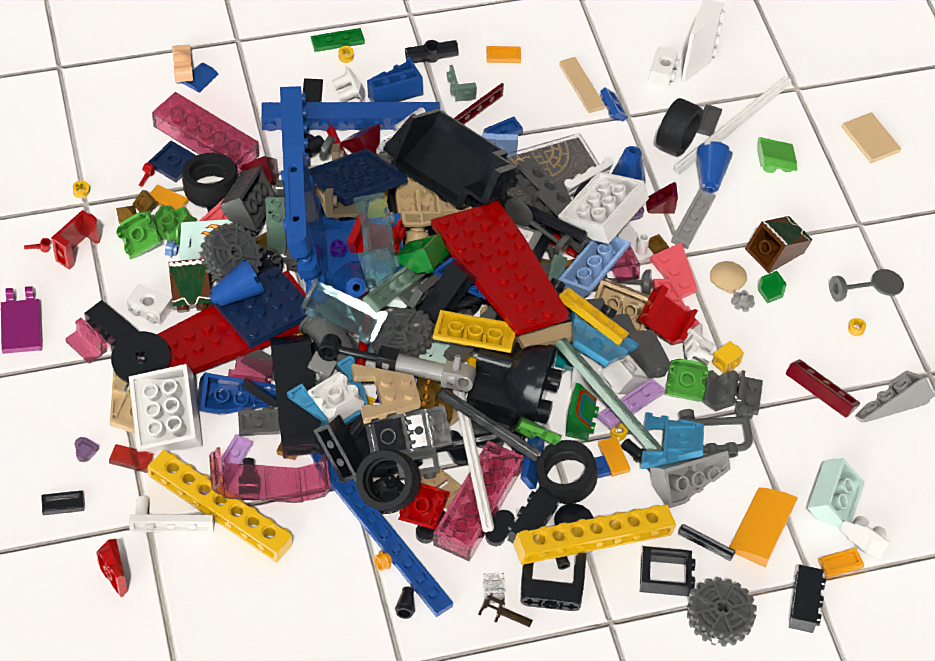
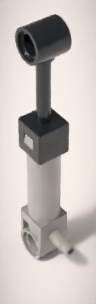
M326 334L318 349L319 357L325 361H333L339 354L376 362L375 368L441 382V387L461 392L470 391L476 377L475 368L468 364H462L460 355H455L454 361L446 360L444 364L400 354V349L381 345L378 354L341 346V339L335 334Z

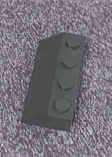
M261 165L241 172L220 204L223 214L227 216L229 221L242 225L252 231L258 229L266 216L265 198L277 197Z

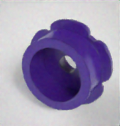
M336 239L330 244V254L342 257L348 251V245L343 240Z

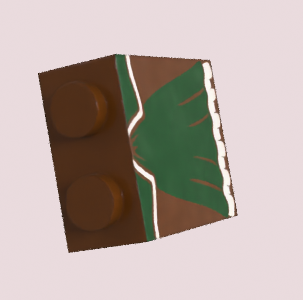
M790 216L761 221L745 250L767 273H771L804 254L813 239Z
M203 258L168 262L173 311L177 310V312L183 313L194 308L197 311H202L211 306L209 275L205 271L207 269L206 265H202L201 261L204 260Z

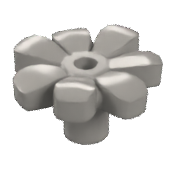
M743 290L741 294L735 292L731 298V304L735 305L734 308L737 310L742 308L743 312H748L749 307L753 308L755 305L754 296L749 295L746 290Z

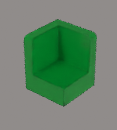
M774 271L761 277L758 291L768 304L783 298L787 284L779 272Z

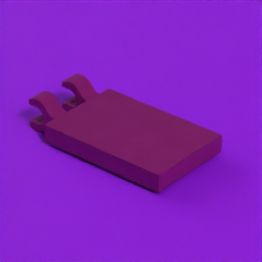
M33 286L25 287L26 300L15 301L13 288H5L6 302H0L2 354L42 351L40 300L34 299Z

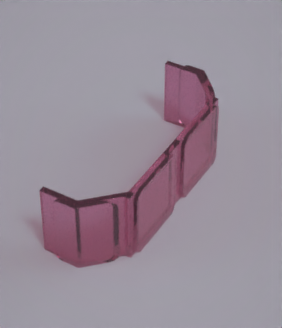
M217 447L209 455L211 490L218 495L221 494L223 498L303 503L304 501L323 498L330 490L327 455H324L317 463L298 468L224 463L221 460L220 447Z

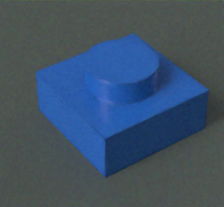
M605 456L595 457L598 478L610 476L611 471Z

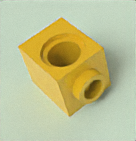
M729 341L714 352L712 364L723 374L730 372L741 364L744 352L738 345Z

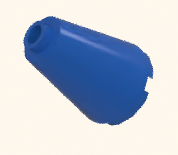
M710 141V144L705 145V143H702L698 146L697 160L701 188L707 193H714L719 190L732 160L733 152L724 143Z
M636 146L626 147L611 174L642 180L646 184L641 150Z
M244 259L210 290L212 294L209 297L214 305L218 304L221 307L262 294L265 290L249 262Z
M358 263L344 264L334 275V289L345 300H360L370 291L371 275L364 266Z

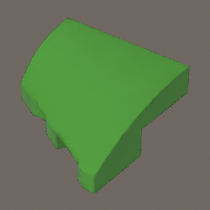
M523 416L520 417L514 431L531 440L538 436L553 445L559 443L562 438L561 434Z

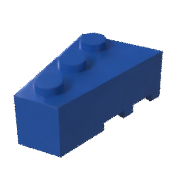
M409 57L405 63L394 65L393 69L387 73L383 71L368 79V98L371 102H395L423 94V77Z

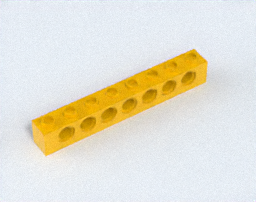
M163 449L148 465V475L150 478L203 514L213 515L215 522L277 563L292 547V535L287 529L280 528L269 517L265 518L254 507L244 504L238 496L229 494L223 486L216 485L205 474L198 473L190 464L180 461L175 454L168 453Z
M654 505L650 508H638L625 513L617 512L609 516L601 515L594 519H580L572 523H560L557 526H543L530 531L523 530L517 533L513 545L521 565L671 536L676 523L668 505Z

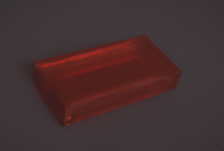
M115 444L109 458V464L148 473V465L153 461L154 453L147 451L138 452L135 448Z

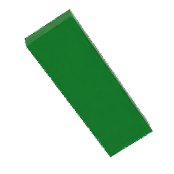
M361 28L310 36L314 52L365 44Z

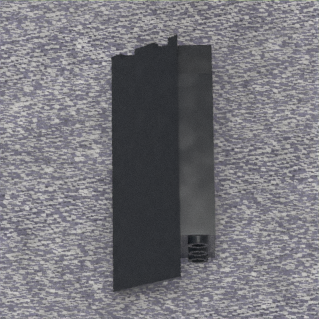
M440 109L418 115L412 114L383 148V151L393 157L391 165L459 209L469 206L474 208L488 205L496 201L501 202L508 193L509 185H515L518 181L514 177L517 166L506 160L508 152Z

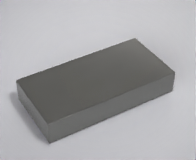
M706 104L697 133L709 137L714 134L723 109Z

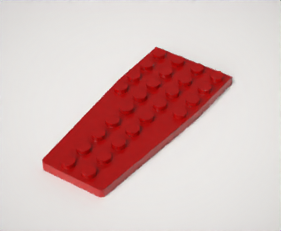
M499 201L431 219V227L436 234L440 233L445 247L455 262L462 264L477 277L473 282L474 285L515 334L521 335L564 322L568 319L569 312L527 240Z
M288 270L282 272L309 301L307 294ZM213 305L157 334L165 340L170 350L171 359L168 368L187 364L193 374L270 345L269 339L250 349ZM300 324L275 337L292 336L299 333Z

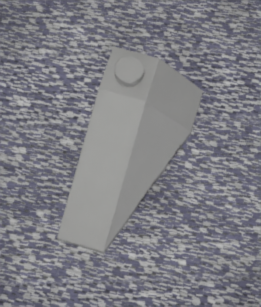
M906 370L888 384L889 388L885 392L880 391L877 394L878 399L876 401L868 402L855 417L865 423L924 406L935 397V394L925 376Z
M728 450L703 454L701 457L650 468L652 485L663 503L668 505L669 508L686 504L693 495L702 492L705 486L715 482L731 470Z

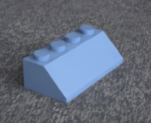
M614 237L609 244L591 240L558 280L566 284L565 288L569 287L582 298L589 295L628 249L631 242L618 237Z

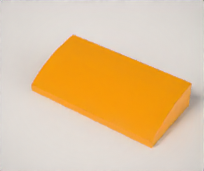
M759 487L730 544V548L736 551V555L766 568L798 497L782 491Z

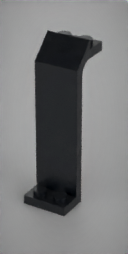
M309 335L273 337L270 339L283 459H286L288 456L319 453V455H323V448L313 431L320 425V420L287 397V392L300 384H303L307 391L316 386L314 371L308 368L312 359Z

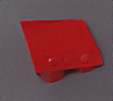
M421 483L420 491L414 501L399 511L398 520L435 530L450 492Z
M108 539L96 551L97 562L102 574L110 581L113 589L121 598L127 592L124 570L117 539Z

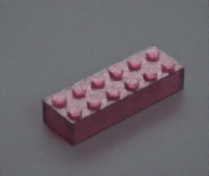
M176 91L152 112L153 127L199 155L203 153H219L229 157L235 163L238 176L244 171L240 169L241 165L256 160L259 157V142Z
M488 440L479 455V460L493 519L522 471L524 456ZM470 472L433 535V546L468 562L472 559L486 534L482 529Z

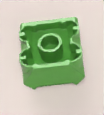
M758 137L757 153L760 167L765 172L774 173L777 169H781L783 172L797 171V160L793 144Z
M170 205L160 206L153 216L160 238L168 241L175 240L176 244H180L181 223L197 221V218L191 216L186 207L174 210Z
M150 211L136 213L121 222L120 226L116 229V234L118 238L123 240L124 250L130 260L139 257L161 243Z
M681 358L671 360L665 395L697 402L704 401L709 367L702 362Z

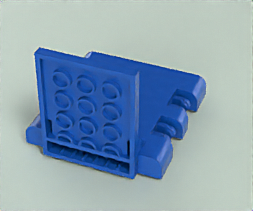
M298 145L283 146L284 170H281V179L284 182L286 213V219H283V228L286 231L288 249L292 259L296 258L298 274L301 280L304 279L306 294L312 306L321 305L328 301L330 297L329 291L335 290L333 285L334 275L344 264L358 263L364 266L369 271L371 278L378 269L380 272L392 274L402 269L404 266L394 260L392 262L352 253L349 247L342 257L330 254V244L332 241L341 239L347 244L356 219L339 221L333 218H326L321 201L316 196L314 181L308 174V165L302 148ZM400 213L369 217L370 221L396 226L398 220H401ZM403 239L400 242V249L403 248Z

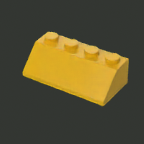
M440 310L433 339L512 354L516 334L504 321Z

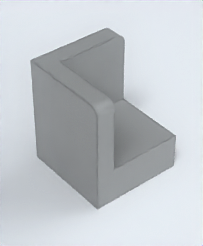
M316 351L308 368L321 375L318 381L320 383L330 377L337 362L335 360H323L319 357L318 351Z

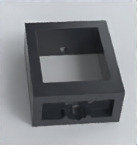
M643 546L640 557L639 592L689 597L691 589L695 588V577H692V571H695L696 559L692 558V550ZM651 562L684 565V583L650 580Z

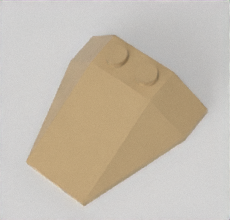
M408 175V183L395 188L396 211L400 213L404 227L421 228L430 226L431 219L472 208L469 206L459 209Z

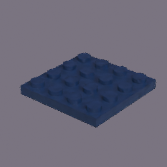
M367 148L308 169V174L312 177L314 183L324 191L333 188L334 196H337L338 201L345 206L408 183L407 175Z
M277 266L257 275L259 282H261L265 290L264 293L221 307L218 304L214 305L212 303L250 349L300 324L311 312L316 310Z

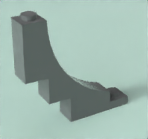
M603 298L585 299L599 311L603 304H605ZM565 305L568 312L572 313V310ZM618 314L614 318L610 317L611 320L629 332V338L640 344L636 351L629 355L640 365L648 378L665 377L671 362L653 330L637 331L628 314Z

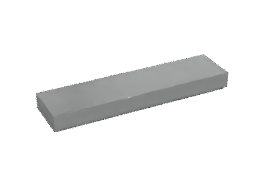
M702 189L698 190L674 233L671 243L676 245L681 242L683 248H689L716 195L707 193Z

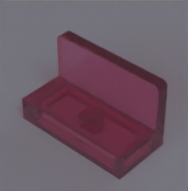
M631 246L628 247L611 268L618 282L640 279V262Z
M80 317L75 321L76 331L66 337L65 342L88 364H91L108 352L106 340L83 318Z
M237 356L235 369H229L228 376L240 379L246 377L252 381L271 384L273 361Z

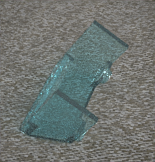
M384 192L353 198L363 234L364 252L358 253V257L369 289L378 287L397 271L396 267H400L398 255H395L392 224L395 223L394 213L389 211Z
M314 279L301 305V308L306 310L304 314L314 319L316 316H319L359 335L358 340L368 345L370 341L375 342L388 316L387 313L381 311L375 314L367 304L323 284L317 279Z

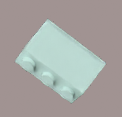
M844 458L824 461L808 509L819 521L841 528L844 520L852 522L865 481Z

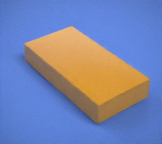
M486 46V63H521V47Z
M158 184L150 192L151 196L157 201L156 205L158 206L170 205L174 210H177L189 203L188 198Z
M617 436L598 441L599 450L602 456L604 455L611 471V477L629 473L631 468Z
M857 548L823 556L818 559L821 569L824 570L825 578L862 569L865 565Z

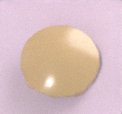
M733 261L718 262L710 271V282L729 294L735 293L747 281L745 269Z

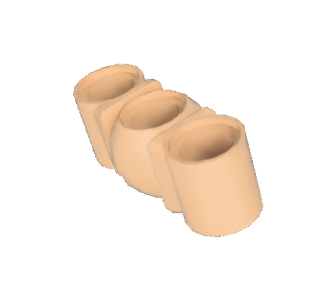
M190 44L172 46L175 82L193 81Z

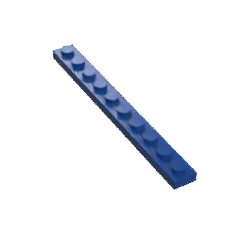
M330 460L318 466L319 473L381 550L390 555L393 565L437 618L451 609L454 604L382 514L361 499L357 491L356 482L351 479L342 483Z

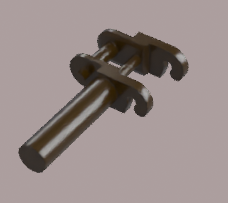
M493 593L487 595L486 598L488 599H484L479 609L478 615L480 616L487 607L496 610L497 614L494 619L496 623L500 616H504L530 628L533 621L530 618L503 608L502 605L505 606L506 604L504 602L505 598H502V600L495 598ZM490 601H493L498 603L499 606L495 607L489 603Z

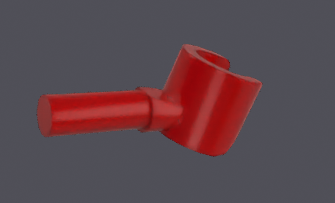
M146 162L142 167V171L145 174L138 184L140 187H143L149 176L155 174L154 166L149 162Z
M42 238L39 244L24 245V250L40 249L41 252L47 253L50 250L51 240L49 238Z

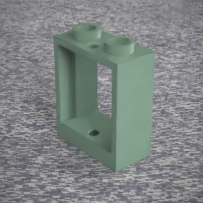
M266 197L267 247L283 254L286 251V231L283 228V219H285L284 197Z

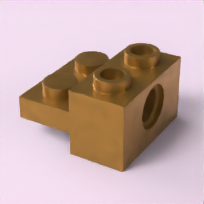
M418 377L416 386L421 405L416 410L446 405L450 423L453 407L437 396L443 387L438 385L437 381Z

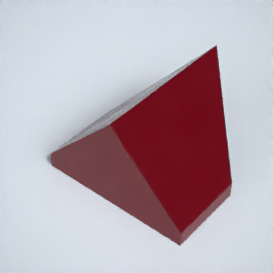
M380 123L350 135L341 141L340 145L353 153L367 148L374 154H380Z
M263 156L241 165L240 169L244 171L261 165L271 184H276V181L279 180L278 161L275 158Z
M676 182L648 196L646 208L649 214H675L678 200Z

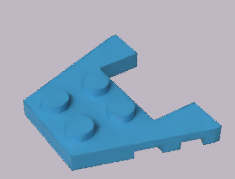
M572 311V346L580 353L592 358L596 363L607 367L636 351L640 345L628 336L620 345H617Z
M348 356L339 361L337 367L348 378V382L358 388L360 397L365 402L364 405H368L361 382L353 381L351 365L355 364V359L352 356ZM303 384L287 392V397L320 421L323 422L328 419L308 394ZM361 410L343 419L345 425L356 420Z
M645 412V428L647 430L665 429L663 451H642V469L703 456V423L684 419L674 421L670 420L669 416L662 415L660 418L653 416V413Z

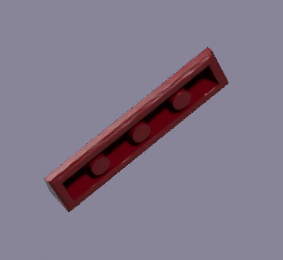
M500 83L455 116L454 119L463 125L503 96L504 83Z
M801 359L792 362L786 371L788 377L845 418L849 417L861 404Z

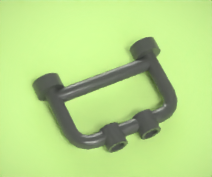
M749 406L739 407L736 410L737 417L695 418L694 410L683 409L678 413L679 420L684 419L703 423L704 426L743 424L744 443L728 442L725 445L708 443L704 445L703 453L708 454L728 450L729 458H735L738 456V452L748 450L753 444L750 424L753 413L752 408Z

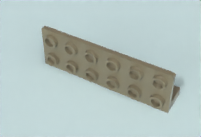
M340 143L332 145V160L344 157V150H340ZM333 188L326 189V218H357L360 211L365 212L366 199L345 206L338 201L337 196H334Z

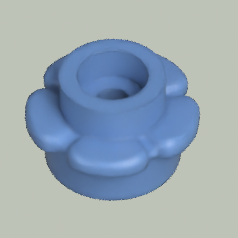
M167 240L165 255L172 258L173 255H177L178 244H175V240Z

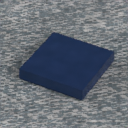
M170 140L148 162L154 166L155 171L177 183L182 178V169L185 163L197 155Z

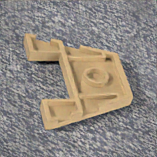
M358 364L351 365L354 382H375L380 405L361 406L364 424L371 423V419L379 417L381 420L387 418V415L392 413L398 415L420 408L421 401L414 375Z
M113 370L110 426L135 434L131 393L125 391L129 383L121 380Z

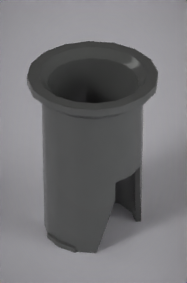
M334 303L320 306L311 312L299 325L298 330L301 333H307L318 349L326 334H335L341 339V346L358 350L359 344L335 313L336 305ZM339 354L334 360L338 363L348 357V355ZM336 364V366H335L336 371H337V372H341V371L338 369L337 364Z

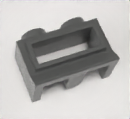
M436 447L404 452L413 461L432 457L434 467L419 469L421 477L424 476V479L435 478L436 474H439L440 469ZM396 462L399 481L404 480L405 483L404 471Z

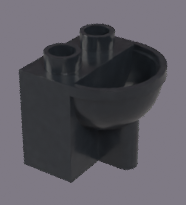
M515 342L512 354L480 348L476 361V377L472 389L467 394V403L494 421L509 425V431L513 426L517 425L521 416L535 423L548 424L553 401L545 400L548 391L558 393L563 375L562 370L554 368L556 345L550 343L548 345L535 344L521 348L519 343Z

